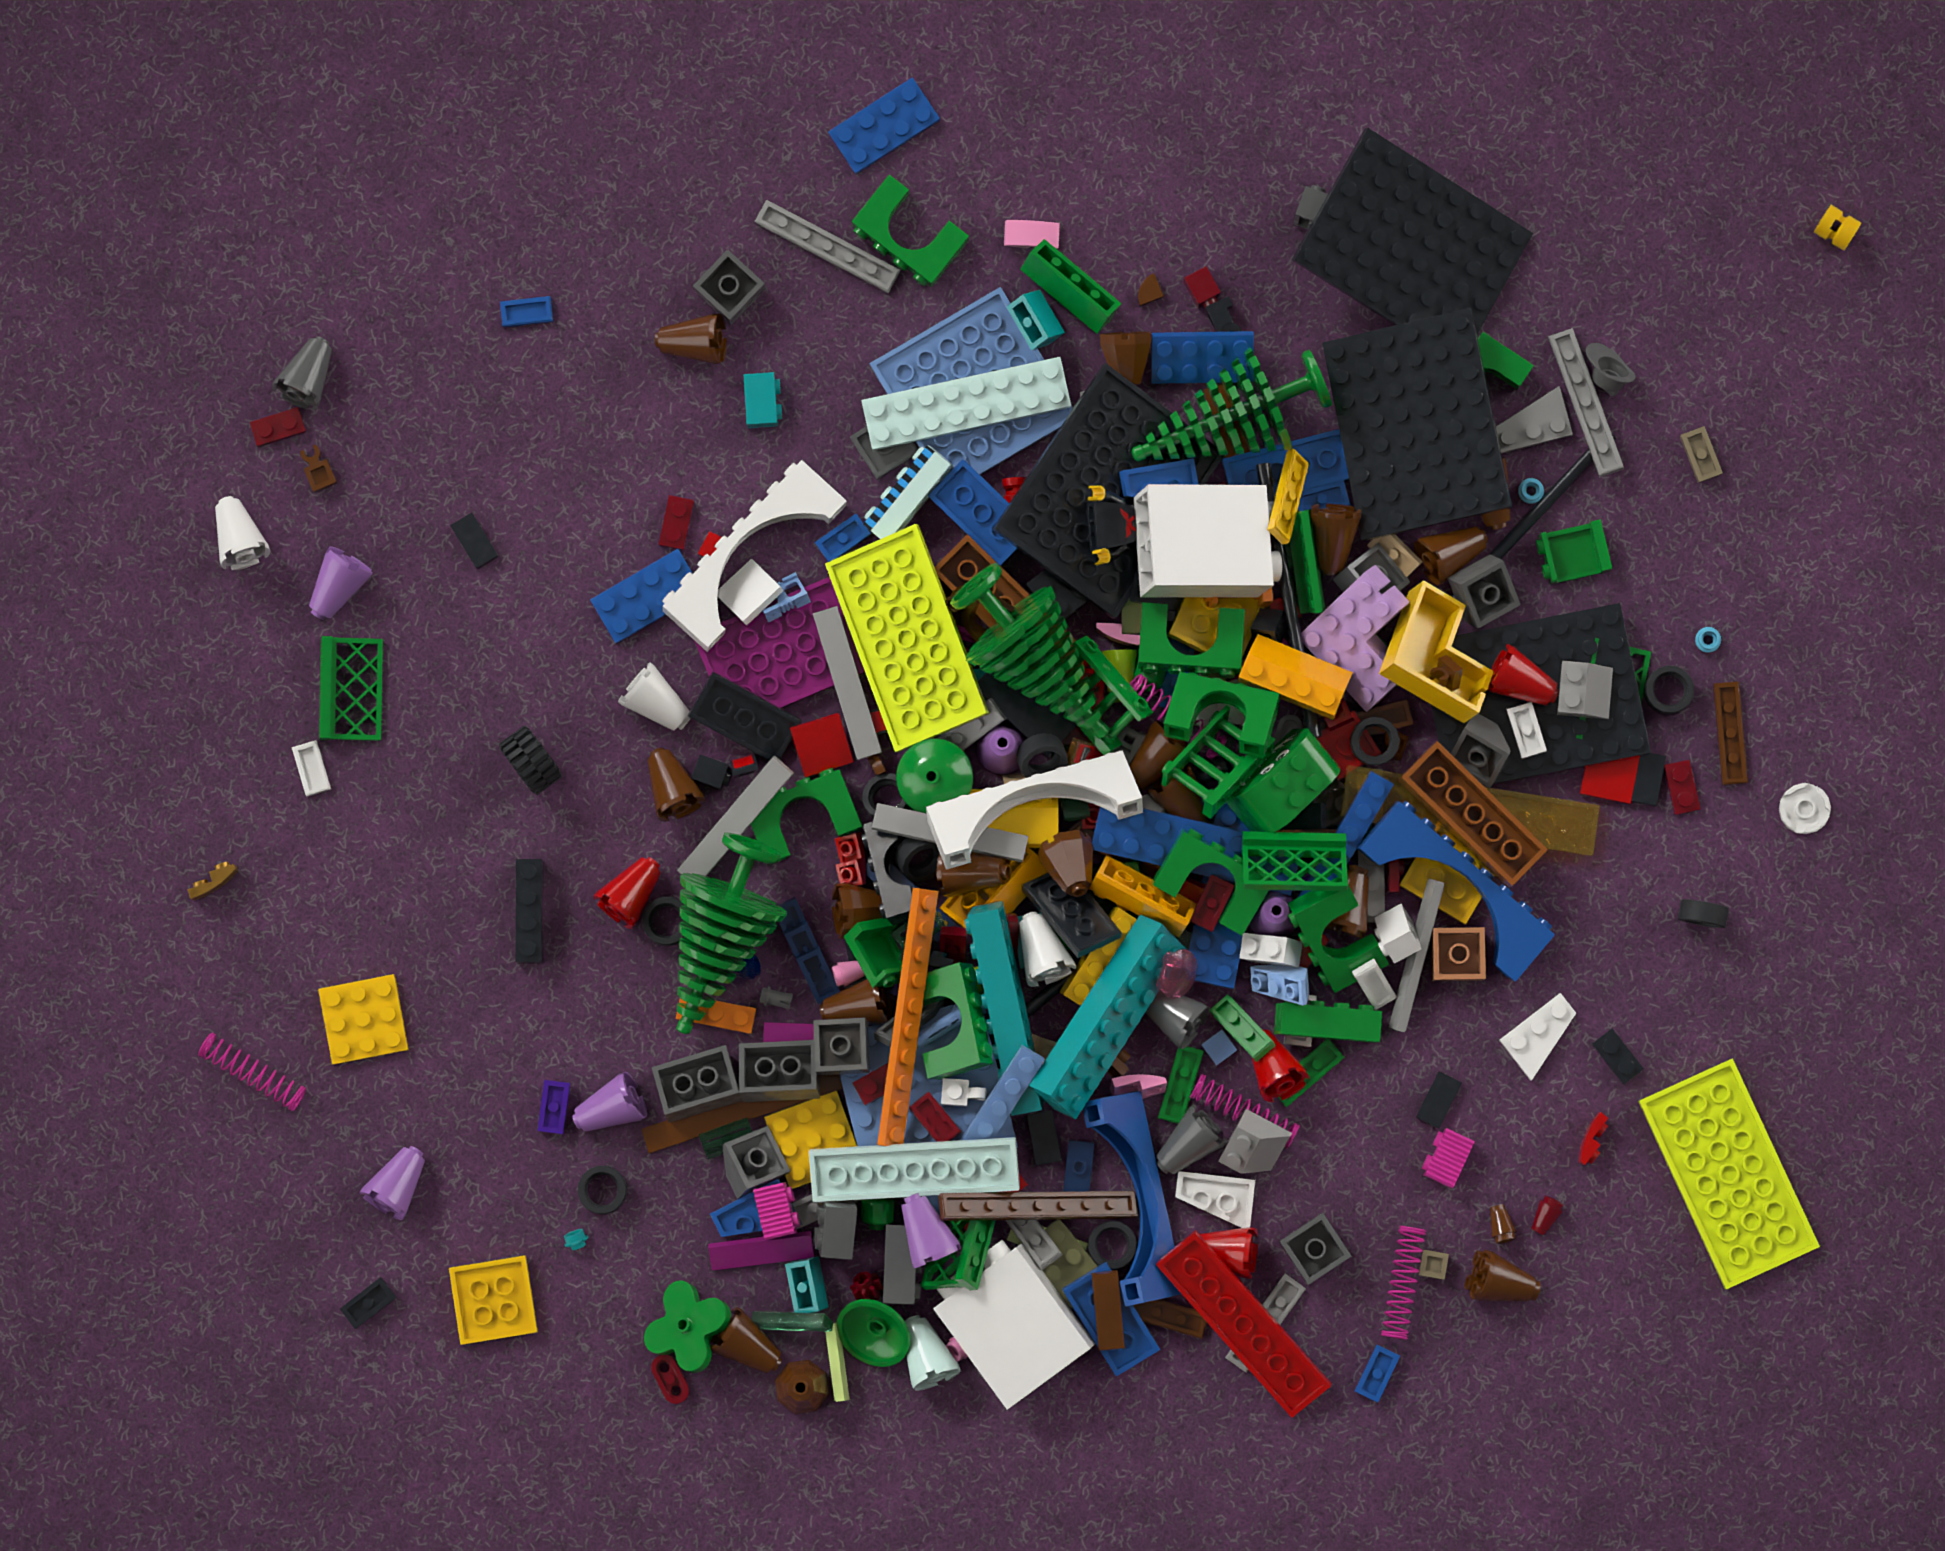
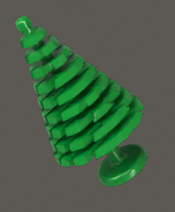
M1249 347L1243 354L1248 371L1250 370L1256 392L1259 393L1258 396L1254 394V388L1250 379H1247L1246 371L1237 357L1231 363L1245 402L1242 403L1240 401L1238 391L1233 386L1232 378L1224 368L1219 372V377L1231 408L1226 409V403L1222 394L1219 393L1218 386L1212 378L1207 383V388L1213 405L1216 407L1217 414L1212 415L1210 406L1200 389L1194 396L1203 419L1198 421L1190 401H1186L1182 407L1189 426L1184 428L1180 416L1175 411L1170 415L1175 432L1170 433L1163 421L1158 426L1162 438L1155 440L1153 433H1149L1146 436V444L1132 448L1133 458L1139 462L1153 455L1155 460H1163L1160 450L1166 448L1171 459H1179L1175 447L1179 443H1181L1187 458H1195L1196 456L1189 440L1194 437L1203 457L1212 456L1204 435L1209 432L1219 456L1228 455L1223 438L1219 433V427L1222 426L1235 454H1244L1236 428L1234 429V421H1238V427L1242 436H1245L1249 450L1252 453H1260L1250 421L1248 422V415L1252 417L1253 424L1260 434V439L1264 447H1267V452L1276 451L1274 439L1270 435L1269 425L1265 415L1262 414V410L1266 412L1271 427H1274V434L1278 442L1281 443L1282 449L1284 451L1292 450L1287 428H1284V421L1276 404L1312 390L1323 408L1332 406L1329 391L1312 352L1307 350L1301 355L1306 372L1304 377L1271 390L1264 372H1261L1260 363L1256 355H1253V350Z
M997 563L989 565L972 577L954 595L950 604L955 609L961 610L978 600L996 620V624L987 629L978 639L979 641L969 650L970 652L967 653L966 661L974 666L980 665V670L985 673L991 674L994 672L993 676L1000 682L1008 681L1007 685L1014 690L1023 688L1021 693L1029 698L1038 696L1035 702L1042 706L1051 704L1049 709L1056 714L1067 710L1065 715H1063L1065 719L1073 722L1082 717L1078 721V727L1083 730L1091 728L1094 735L1099 739L1105 737L1110 729L1100 720L1103 714L1100 706L1090 709L1097 699L1093 691L1086 693L1091 685L1088 676L1081 680L1085 668L1082 661H1077L1079 658L1077 647H1071L1073 637L1070 631L1065 632L1067 623L1064 616H1060L1061 608L1059 603L1054 601L1055 593L1051 586L1048 588L1044 587L1027 596L1014 606L1016 609L1010 614L989 590L1002 573V569Z
M724 832L722 838L723 845L740 854L730 883L696 873L681 874L680 884L685 889L680 891V900L685 905L680 906V917L684 922H680L679 933H682V936L686 938H679V949L685 954L679 955L678 963L685 970L678 971V980L680 983L688 985L687 987L679 986L677 989V995L687 1002V1004L677 1003V1012L682 1017L676 1028L682 1034H690L693 1028V1021H700L706 1015L699 1007L711 1008L716 1002L713 997L707 994L720 996L726 990L725 986L714 981L726 984L732 983L736 978V974L732 973L731 970L741 971L746 965V962L742 960L752 958L756 953V949L753 948L762 946L766 941L767 937H764V934H771L777 927L775 922H781L787 915L786 910L776 905L777 903L745 889L755 860L773 864L779 862L782 854L775 848L755 839Z

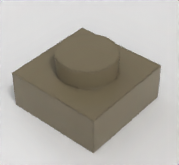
M1423 1250L1418 1275L1445 1280L1449 1254Z

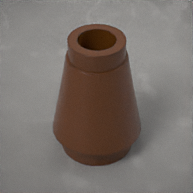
M1500 1204L1490 1207L1492 1239H1495L1496 1244L1515 1240V1233L1517 1231L1505 1205Z

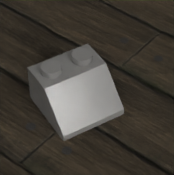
M1562 661L1557 715L1609 719L1613 668L1591 663Z
M1246 1109L1218 1162L1241 1174L1271 1171L1292 1133Z

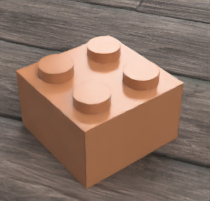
M1485 927L1433 928L1431 934L1432 981H1483L1486 979Z

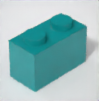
M1041 290L1025 293L1006 307L1031 350L1048 346L1065 333Z
M774 372L743 374L747 428L778 426V420L782 419V405L776 403V394H781L780 379H775Z
M819 1256L795 1260L785 1264L795 1315L817 1312L828 1308Z

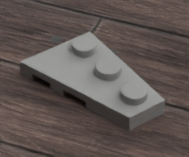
M1560 386L1496 426L1501 454L1573 435Z

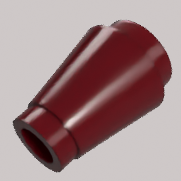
M1545 1195L1543 1200L1540 1199L1531 1229L1545 1235L1563 1211L1561 1209L1564 1204Z

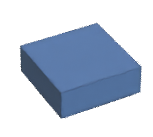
M1223 1030L1201 1045L1216 1066L1237 1051Z

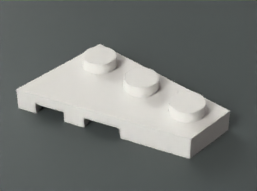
M1561 993L1499 1040L1530 1081H1532L1576 1014Z
M1179 1171L1175 1197L1241 1228H1247L1251 1224L1255 1180Z

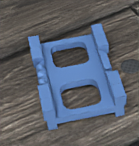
M796 572L782 578L783 582L777 583L784 591L777 597V604L763 610L768 622L781 617V612L785 613L786 610L789 611L794 606L798 609L811 602ZM799 585L801 592L788 597L785 590Z

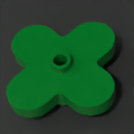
M675 1281L667 1287L663 1296L666 1315L649 1324L644 1334V1343L649 1351L657 1355H668L675 1352L677 1363L683 1370L698 1373L709 1365L712 1357L710 1341L714 1335L721 1333L727 1328L731 1320V1310L726 1302L717 1298H708L700 1301L695 1286L685 1281Z

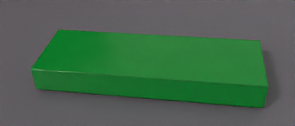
M1229 994L1210 1009L1211 1015L1256 1062L1276 1046L1271 1038Z
M1326 1039L1299 1062L1309 1075V1079L1305 1078L1304 1080L1306 1085L1287 1099L1281 1100L1280 1096L1277 1098L1285 1107H1288L1345 1057L1329 1039Z
M1189 1046L1185 1049L1178 1047L1158 1115L1159 1119L1178 1124L1187 1112L1203 1050Z

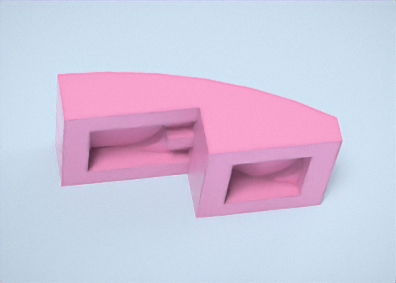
M1006 220L1004 246L1019 248L1036 247L1045 239L1058 249L1060 223Z
M1096 624V631L1106 638L1123 645L1139 648L1140 635L1122 634V624Z
M1126 1075L1112 1078L1110 1090L1112 1096L1141 1091L1142 1099L1165 1093L1167 1081L1164 1077L1154 1075Z

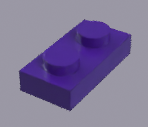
M544 1080L537 1131L564 1135L571 1083Z

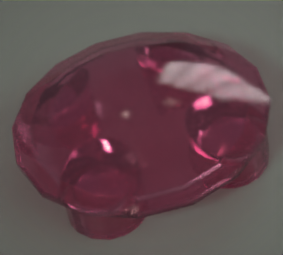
M1186 949L1177 950L1176 952L1168 951L1163 957L1164 965L1156 987L1165 996L1172 999L1185 995L1193 986L1197 976L1198 965L1196 957L1191 951Z

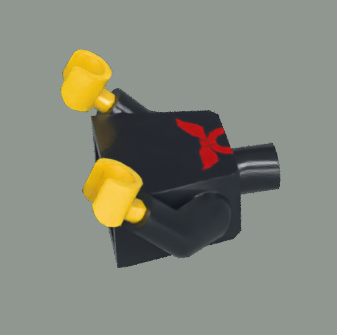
M1101 485L1089 486V489L1093 490V497H1088V501L1094 502L1086 504L1090 552L1097 554L1099 561L1095 563L1096 566L1116 560L1129 550L1131 542L1136 541L1133 505H1127L1125 499L1111 491L1105 490Z

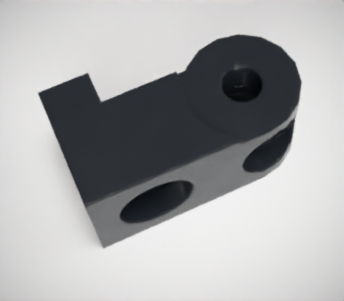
M1229 296L1205 308V312L1215 332L1242 331L1233 322L1228 312L1233 306Z

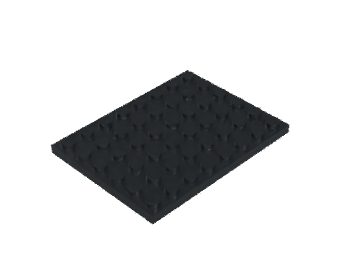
M1365 128L1291 260L1393 325L1471 308L1478 334L1533 233L1370 128Z
M1471 308L1322 343L1355 510H1361L1359 530L1362 541L1512 508Z
M1105 363L1094 376L992 530L1109 617L1116 619L1131 595L1138 560L1137 540L1131 542L1129 550L1116 560L1098 566L1095 565L1099 558L1097 554L1090 552L1086 507L1087 503L1094 502L1088 501V497H1093V490L1089 489V486L1101 485L1105 490L1111 491L1125 499L1127 505H1133L1134 507V498L1123 496L1119 471L1194 459L1198 485H1205L1224 455L1219 456L1216 446L1206 439L1212 456L1203 457L1194 437L1189 440L1195 453V458H1187L1181 443L1175 445L1179 459H1171L1167 449L1164 448L1160 450L1163 460H1155L1153 455H1150L1142 461H1136L1132 456V448L1146 444V436L1151 432L1155 440L1161 439L1158 426L1163 421L1170 433L1175 432L1170 418L1172 413ZM1182 421V423H1183V425H1184V428L1187 427V426H1189V425H1187L1185 422Z
M1620 603L1455 635L1451 647L1489 669L1492 668L1502 650L1507 652V644L1514 646L1557 682V689L1560 687L1562 661L1591 663L1592 655L1597 652L1595 664L1613 668L1609 719L1586 717L1584 721L1580 717L1557 715L1559 694L1553 703L1549 702L1546 706L1532 702L1547 752L1524 759L1521 758L1507 709L1530 702L1486 690L1479 714L1498 724L1511 750L1493 784L1651 754ZM1595 638L1599 639L1598 645L1595 642ZM1431 705L1438 742L1451 754L1469 720L1462 723ZM1576 735H1583V737L1579 739L1576 738Z

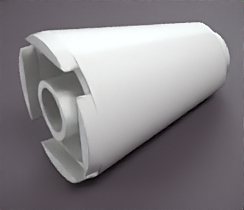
M232 496L220 499L215 510L221 567L226 569V566H230L231 570H240L260 563L259 557L264 555L267 558L269 556V545L239 499Z
M651 662L648 663L647 669L643 668L626 688L628 693L625 696L621 695L618 700L621 705L673 731L677 727L682 730L690 720V717L687 716L690 712Z
M1037 912L1025 914L1022 917L1023 920L1019 923L1027 984L1031 987L1039 986L1038 981L1045 980L1046 984H1050L1072 973L1070 968L1076 969V964L1042 914H1037Z

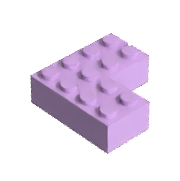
M1376 565L1365 571L1301 633L1303 644L1316 658L1353 672L1346 690L1366 712L1397 686V684L1379 674L1388 647L1376 634L1410 603L1395 585L1383 594L1379 592L1391 581Z

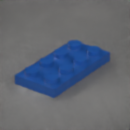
M912 77L828 131V134L855 175H857L939 122L940 118Z
M1253 331L1151 333L1152 384L1208 383L1212 378L1216 383H1222L1219 372L1224 368L1228 371L1232 382L1236 383L1237 378L1233 373L1231 363L1237 357L1246 371L1247 379L1249 378L1250 382H1252L1250 370L1248 371L1243 353L1251 347L1254 355Z
M962 459L934 488L928 497L1002 567L1018 548L993 531L992 528L1009 505V502Z
M676 549L590 599L614 642L618 644L666 616L663 612V599L672 590L676 593L682 586L680 584L681 580L689 572L692 573L679 549Z
M1107 1262L1062 1288L1097 1347L1091 1273L1112 1271ZM1120 1283L1119 1291L1125 1348L1101 1350L1102 1355L1116 1376L1160 1350L1133 1305L1125 1306Z

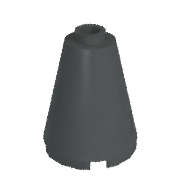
M322 337L310 338L275 378L271 385L273 391L280 390L282 392L280 397L295 406L307 409L308 405L313 406L312 410H316L321 401L332 348L329 346L330 343Z
M1160 988L1145 1013L1177 1047L1185 1049L1198 1035L1196 1031L1200 1024L1204 1026L1210 1013V1007L1199 1001Z
M1192 1105L1187 1110L1157 1154L1159 1161L1156 1163L1166 1174L1168 1172L1175 1174L1228 1143L1226 1136L1221 1139L1218 1134L1222 1130L1203 1110L1195 1111L1196 1105Z

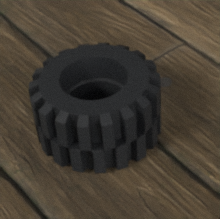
M522 726L499 743L501 752L532 793L540 794L562 777L559 767L528 727Z

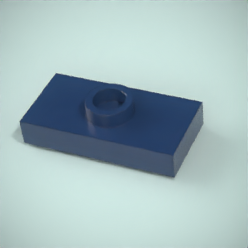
M1069 1140L1063 1192L1089 1191L1095 1143Z

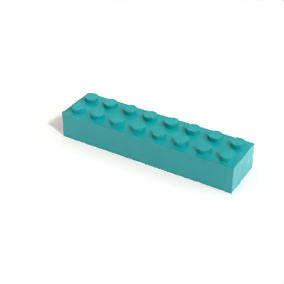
M1003 901L974 906L967 915V919H965L967 934H972L973 944H970L973 959L978 960V969H976L978 984H983L984 994H981L983 1008L989 1011V1019H987L989 1034H994L995 1044H992L993 1055L995 1059L1000 1061V1069H998L999 1079L1021 1045L1035 1052ZM1028 1085L1011 1111V1116L1042 1110L1045 1100Z
M1139 915L1029 1086L1054 1110L1074 1119L1078 1117L1116 1056L1126 1044L1127 1039L1140 1022L1149 1005L1153 1002L1169 974L1182 957L1186 948L1163 924Z

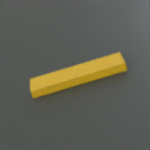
M1295 449L1286 452L1267 528L1282 545L1290 542L1309 463Z

